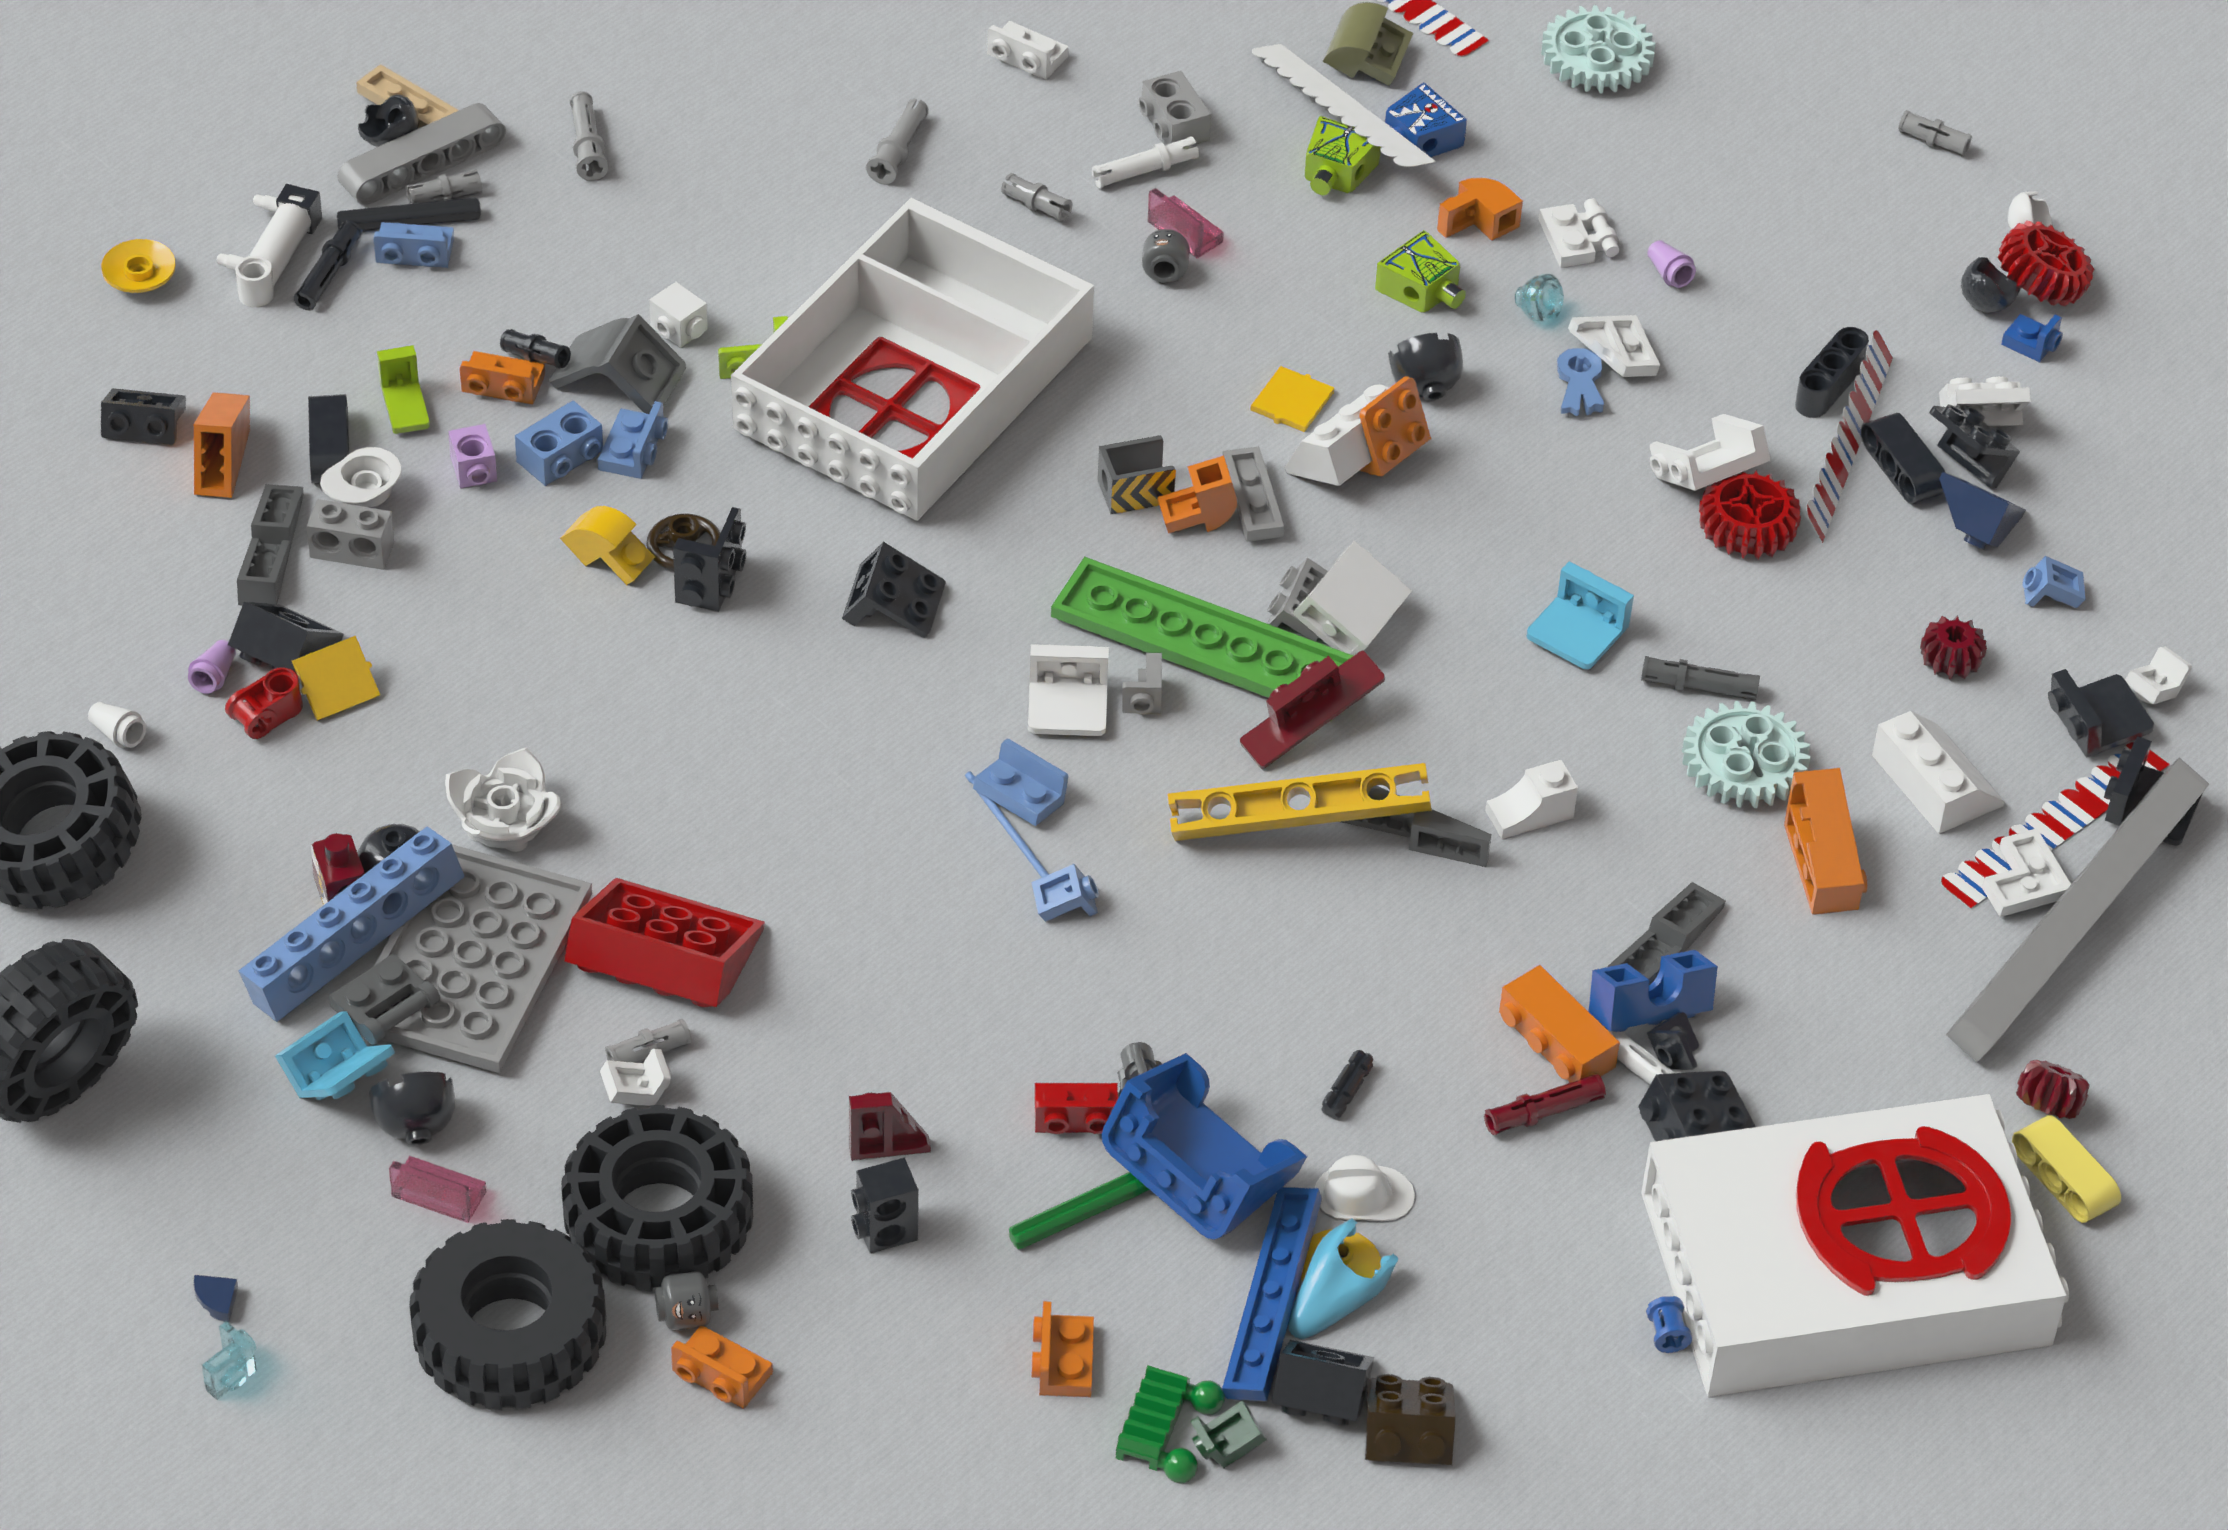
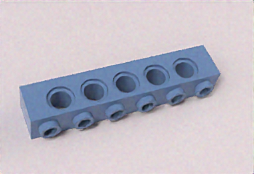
M428 826L246 964L239 970V974L252 1003L278 1022L458 883L465 876L452 843Z

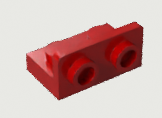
M1035 1083V1133L1102 1134L1103 1127L1118 1100L1117 1083Z

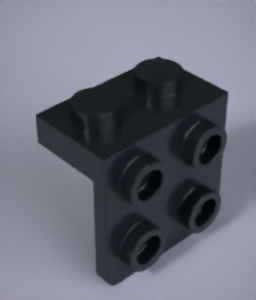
M1948 404L1946 407L1933 406L1929 413L1947 427L1937 446L1988 487L1997 488L2020 453V450L2010 443L2012 438L2004 431L1995 427L1991 428L1983 422L1985 419L1984 415L1972 407L1966 406L1965 409H1961L1951 404Z
M731 508L715 546L680 538L677 539L673 548L675 603L719 612L725 597L731 598L735 586L736 571L742 572L747 556L746 549H742L746 523L741 522L740 508Z
M2066 669L2052 673L2051 691L2048 692L2050 706L2057 713L2067 728L2069 735L2075 740L2086 758L2135 740L2137 736L2143 737L2153 732V720L2121 675H2111L2078 687Z
M2137 736L2131 750L2123 749L2116 770L2121 772L2119 778L2111 776L2104 794V798L2110 800L2105 821L2120 826L2164 774V772L2145 766L2152 741ZM2202 794L2163 842L2174 846L2180 845L2183 842Z
M1724 1071L1656 1074L1638 1106L1641 1117L1646 1122L1655 1141L1756 1127L1730 1076Z

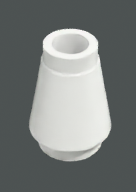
M103 702L95 703L89 710V722L94 724L96 728L118 747L132 748L143 740L146 733V723L138 712Z

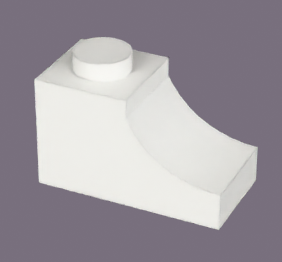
M1562 760L1526 769L1524 777L1512 789L1486 802L1485 811L1501 839L1574 819L1578 787Z

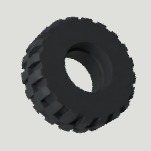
M46 731L38 732L37 736L29 738L22 736L14 739L12 744L4 748L0 747V902L15 907L22 904L24 908L36 910L43 909V906L63 907L68 905L70 901L78 898L82 900L92 895L93 890L101 885L105 886L114 878V873L118 868H123L131 855L130 849L135 847L140 833L138 825L142 816L141 807L137 801L138 796L116 756L111 751L106 750L100 742L92 738L85 737L82 739L81 735L63 731L62 734H55V732ZM73 805L70 813L55 827L34 835H20L24 826L40 812L55 806Z
M63 939L61 942H48L43 944L42 948L25 953L21 956L20 960L13 965L9 964L0 972V1117L3 1120L17 1123L22 1121L34 1122L38 1121L40 1117L51 1116L59 1112L60 1108L67 1104H72L81 1097L84 1091L89 1087L92 1088L101 1079L100 1076L107 1068L111 1067L117 1060L122 1047L126 1046L131 1036V1028L137 1020L136 1008L138 1007L136 991L133 988L132 981L94 945L73 939Z
M650 1105V1108L637 1110V1107L627 1109L613 1119L610 1116L598 1123L595 1131H588L576 1144L577 1151L574 1150L566 1160L564 1166L565 1175L562 1177L561 1182L565 1231L571 1237V1243L573 1245L576 1243L581 1245L590 1254L591 1262L598 1267L600 1273L608 1275V1280L621 1286L629 1284L636 1286L637 1290L652 1291V1288L661 1287L662 1280L667 1275L700 1272L707 1279L708 1274L714 1270L718 1272L730 1263L731 1254L736 1255L747 1240L746 1233L751 1229L753 1223V1176L750 1172L749 1158L746 1152L739 1147L738 1140L730 1131L725 1128L721 1130L718 1122L704 1114L701 1117L694 1114V1111L688 1108L678 1106L677 1109L665 1108L664 1105ZM659 1183L681 1187L693 1195L683 1205L660 1212L640 1210L623 1201L629 1193L637 1188Z
M515 1219L501 1220V1223L487 1225V1222L472 1226V1230L463 1234L461 1232L456 1233L445 1241L446 1245L443 1248L437 1247L425 1260L426 1268L422 1267L417 1272L413 1281L414 1292L410 1295L409 1302L413 1344L415 1351L419 1355V1363L425 1373L431 1377L434 1376L435 1384L446 1393L451 1394L454 1392L457 1394L458 1400L473 1406L475 1403L486 1405V1408L490 1410L502 1411V1407H516V1410L532 1407L531 1404L541 1401L545 1404L558 1398L560 1392L566 1388L571 1390L583 1380V1372H589L599 1359V1349L604 1346L606 1339L605 1291L603 1289L601 1273L598 1267L591 1262L590 1254L578 1243L573 1245L571 1237L557 1229L551 1231L546 1229L544 1224L529 1221L526 1224L516 1223ZM505 1299L526 1300L545 1310L543 1315L533 1323L513 1330L491 1329L480 1325L472 1319L486 1305Z

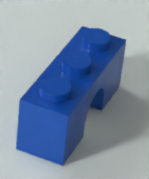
M1696 950L1661 956L1659 973L1650 985L1649 979L1627 963L1595 969L1592 971L1588 1012L1607 1030L1623 1032L1629 1027L1643 1024H1660L1663 1020L1669 1019L1678 1012H1684L1687 1018H1691L1697 1013L1712 1011L1718 966Z

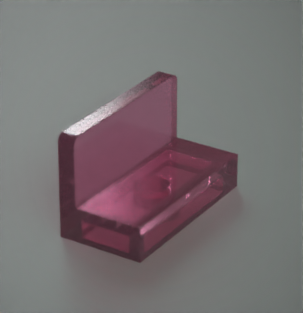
M1157 188L1149 191L1147 222L1158 230L1172 229L1181 233L1188 241L1190 254L1198 259L1223 243L1224 232L1178 197L1173 195L1169 198Z
M412 1156L408 1157L405 1164L393 1161L389 1167L392 1197L469 1223L487 1192L485 1181Z

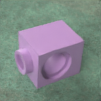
M482 424L448 431L450 458L460 489L497 482L495 453L486 425Z

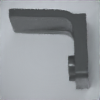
M637 314L631 318L613 320L577 336L569 347L571 358L565 368H556L549 382L557 389L594 373L604 374L643 413L650 414L655 401L662 402L664 406L686 370V364L663 338Z

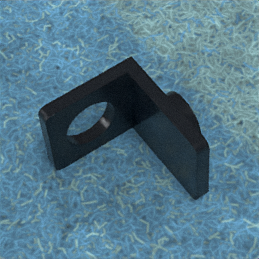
M1678 1012L1647 1032L1658 1060L1672 1070H1693L1697 1067L1692 1052L1699 1048V1042L1684 1012ZM1676 1026V1027H1679L1682 1031H1670V1030H1671L1673 1027Z

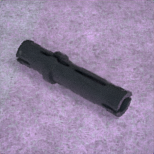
M351 220L343 221L332 240L326 241L321 249L322 255L293 297L294 302L300 308L307 311L313 310L340 266L346 265L349 261L352 248L363 234L361 227L356 222Z

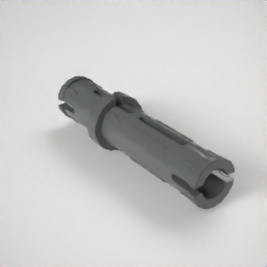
M1649 656L1644 658L1641 681L1675 686L1676 690H1683L1684 687L1740 696L1752 700L1757 698L1760 675L1743 674L1687 664L1688 660L1684 659L1675 662Z

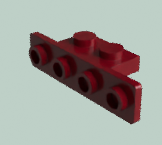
M1359 651L1339 667L1330 656H1327L1320 662L1314 661L1303 669L1300 677L1289 685L1282 684L1270 694L1269 699L1266 700L1269 717L1240 738V744L1261 769H1265L1385 682V675L1365 651Z

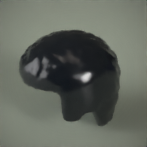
M399 94L390 96L380 105H367L365 108L364 123H358L359 135L370 145L379 147L418 129L419 119L417 110L408 97Z
M1978 257L1970 263L1961 278L1962 294L1967 302L1978 311L1986 313L1999 312L2009 307L2021 290L2015 281L2009 280L1987 257Z

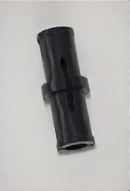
M507 329L503 332L500 339V347L504 352L523 356L529 362H542L560 369L565 368L571 358V351L568 346L547 341L543 335H527L514 329Z

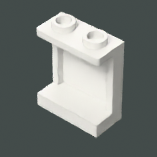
M1722 414L1712 418L1716 440L1688 451L1658 441L1651 443V468L1658 479L1692 490H1698L1771 461L1764 426Z
M1354 540L1292 614L1330 647L1354 656L1359 651H1364L1412 590Z

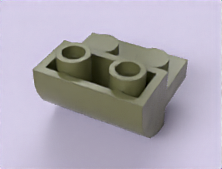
M1372 2L1358 3L1349 7L1342 15L1322 62L1351 78H1354L1357 71L1360 70L1390 86L1396 77L1413 33L1385 18L1388 7Z

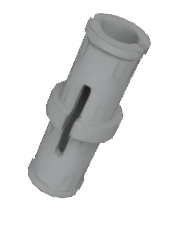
M1908 110L1904 112L1898 126L1899 132L1925 140L1928 146L1934 147L1938 145L1959 153L1961 156L1967 153L1972 141L1971 134L1947 127L1942 120L1935 119V121L1913 114Z
M473 170L448 177L442 174L438 175L437 179L428 182L406 185V191L410 204L445 201L459 196L481 193L482 183L478 171Z
M1010 173L1005 179L1012 182L1013 186L1005 182L1002 183V194L1026 203V207L1034 212L1041 210L1057 218V220L1065 221L1068 215L1063 213L1062 209L1070 213L1072 211L1073 204L1070 199H1065L1048 191L1046 185L1039 182L1033 184L1018 177L1016 174Z
M680 1019L675 1023L652 1031L648 1028L640 1030L636 1037L612 1046H606L605 1052L609 1061L637 1063L645 1060L652 1049H661L662 1053L676 1047L692 1043V1038L684 1019ZM659 1039H664V1041L659 1042L657 1044H653L638 1051H633V1049L637 1047L649 1044Z

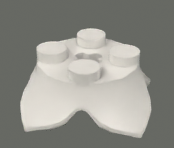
M527 747L503 756L495 763L488 775H483L475 769H462L446 774L447 799L453 811L462 821L463 830L467 832L471 840L479 841L489 847L506 848L512 852L524 850L528 845V841L532 840L557 815L561 808L560 797L554 792H546L543 767Z

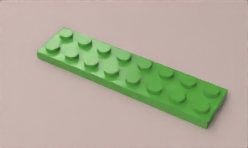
M1085 556L1051 606V617L1147 653H1162L1163 659L1268 698L1278 686L1282 684L1289 685L1300 677L1303 669L1314 661L1320 662L1327 656H1330L1339 667L1353 656Z

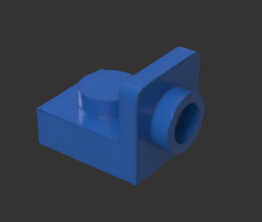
M2020 314L2003 334L2001 345L2040 363L2049 351H2056L2062 340L2063 332L2059 331L2062 317L2055 314L2044 325Z

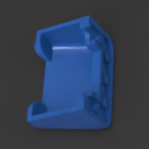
M1184 1053L1127 1080L1103 1127L1102 1142L1106 1151L1201 1235L1208 1239H1218L1233 1231L1291 1181L1301 1170L1307 1156L1285 1139L1274 1140L1265 1146L1262 1153L1204 1104L1210 1089L1209 1077L1199 1063L1187 1053Z

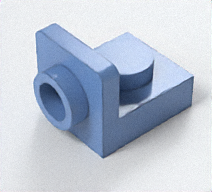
M2045 556L2035 567L2030 568L2024 576L2025 603L2029 606L2034 607L2045 595L2074 608H2078L2086 600L2083 572Z
M1075 864L1031 882L1038 914L1045 922L1078 907H1082L1089 916L1098 913L1095 898L1099 897L1098 888L1090 875L1085 876Z

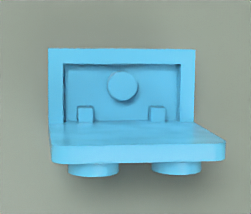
M1569 561L1561 569L1557 597L1528 627L1526 637L1533 643L1582 669H1591L1629 628L1634 595Z
M342 1011L276 1054L275 1058L299 1098L316 1097L317 1100H321L328 1096L338 1099L348 1094L356 1087L353 1083L364 1074L366 1077L372 1076L388 1066L386 1059L392 1056L395 1051L392 1045L367 1046L347 1011Z

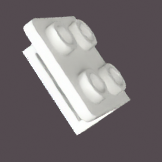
M1031 644L1028 707L1029 732L1033 734L1102 736L1105 734L1109 647Z

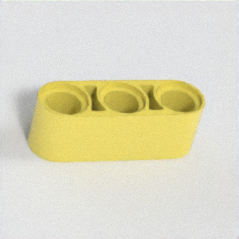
M2047 1115L2013 1134L2012 1143L2015 1146L2017 1156L2078 1222L2086 1223L2120 1204L2121 1193L2115 1180L2056 1117Z

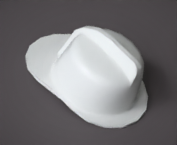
M376 447L358 449L329 468L321 476L320 485L326 495L341 503L369 508L377 507L390 496L392 487L400 478L401 464L394 454L385 449Z
M1349 1155L1337 1160L1328 1171L1321 1175L1315 1185V1188H1319L1322 1197L1320 1209L1323 1213L1335 1219L1350 1220L1353 1218L1354 1220L1393 1221L1405 1216L1413 1207L1415 1199L1413 1186L1405 1175L1392 1168L1377 1166L1371 1159L1362 1155Z

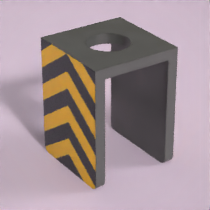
M1161 435L1099 446L1097 481L1110 514L1160 506L1157 497L1175 492L1176 470L1174 466L1162 467L1164 440Z

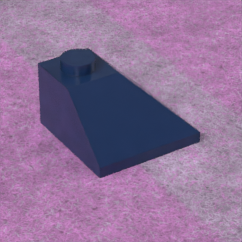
M1942 472L1939 478L1955 528L1966 533L1964 541L1984 550L1986 544L1999 547L2026 511V509L1959 477Z

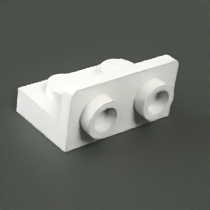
M1009 21L1003 28L992 25L987 30V55L1047 80L1068 58L1069 46L1012 21Z

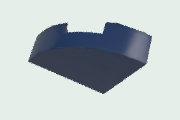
M194 1275V1290L197 1301L210 1313V1316L230 1323L238 1290L237 1279Z

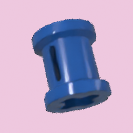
M1662 1296L1654 1299L1648 1304L1646 1310L1647 1317L1653 1322L1656 1332L1654 1345L1658 1351L1664 1353L1681 1351L1692 1342V1333L1689 1328L1685 1327L1682 1316L1685 1309L1684 1303L1676 1296Z

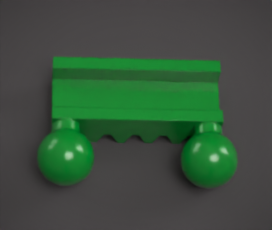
M1147 1365L1145 1377L1140 1383L1139 1393L1136 1392L1134 1404L1130 1407L1128 1420L1125 1419L1123 1431L1118 1436L1115 1459L1124 1461L1125 1456L1130 1455L1149 1461V1469L1151 1470L1163 1469L1166 1476L1173 1482L1185 1483L1190 1481L1198 1470L1196 1456L1185 1448H1176L1169 1453L1165 1452V1449L1185 1400L1190 1401L1193 1408L1201 1414H1214L1222 1408L1225 1401L1222 1387L1211 1380H1204L1194 1385L1190 1383L1189 1377Z

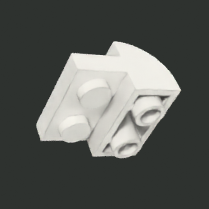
M2003 376L1988 378L1984 383H1972L1971 378L1951 379L1949 381L1950 384H1946L1939 392L1940 406L1946 407L1948 404H1951L1961 409H1965L1966 406L1972 407L1984 415L1985 419L1983 422L1989 427L2022 426V410L2030 403L2029 387L2020 388V381L2008 382V377Z

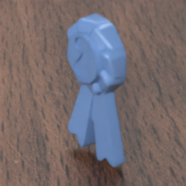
M1585 348L1567 349L1557 358L1559 378L1569 382L1562 402L1561 414L1570 412L1578 416L1581 398L1587 416L1591 415L1594 411L1603 412L1604 401L1594 384V381L1601 376L1602 363L1600 357Z

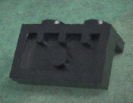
M112 388L101 402V437L173 445L177 440V421L186 410V395Z

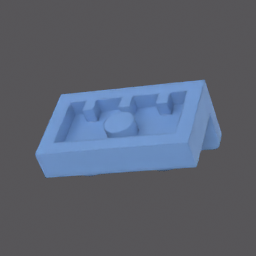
M381 222L380 231L375 232L373 238L376 263L448 268L454 243V227Z
M655 401L650 414L620 408L599 455L598 470L642 479L647 465L652 466L655 461L658 440H663L667 433L668 418L663 417L662 402Z
M1006 739L1001 743L999 759L975 776L973 789L1034 826H1037L1064 804L1069 776L1063 770L1019 744Z

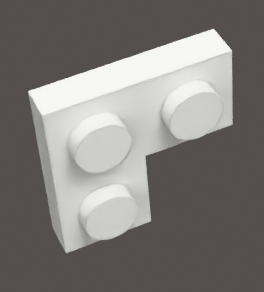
M2036 828L2001 839L1999 849L2012 870L1985 877L1982 889L1999 917L2056 902L2071 883Z

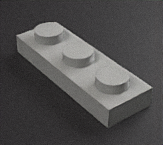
M1260 447L1223 451L1222 456L1224 455L1237 497L1236 509L1246 541L1284 537V524Z

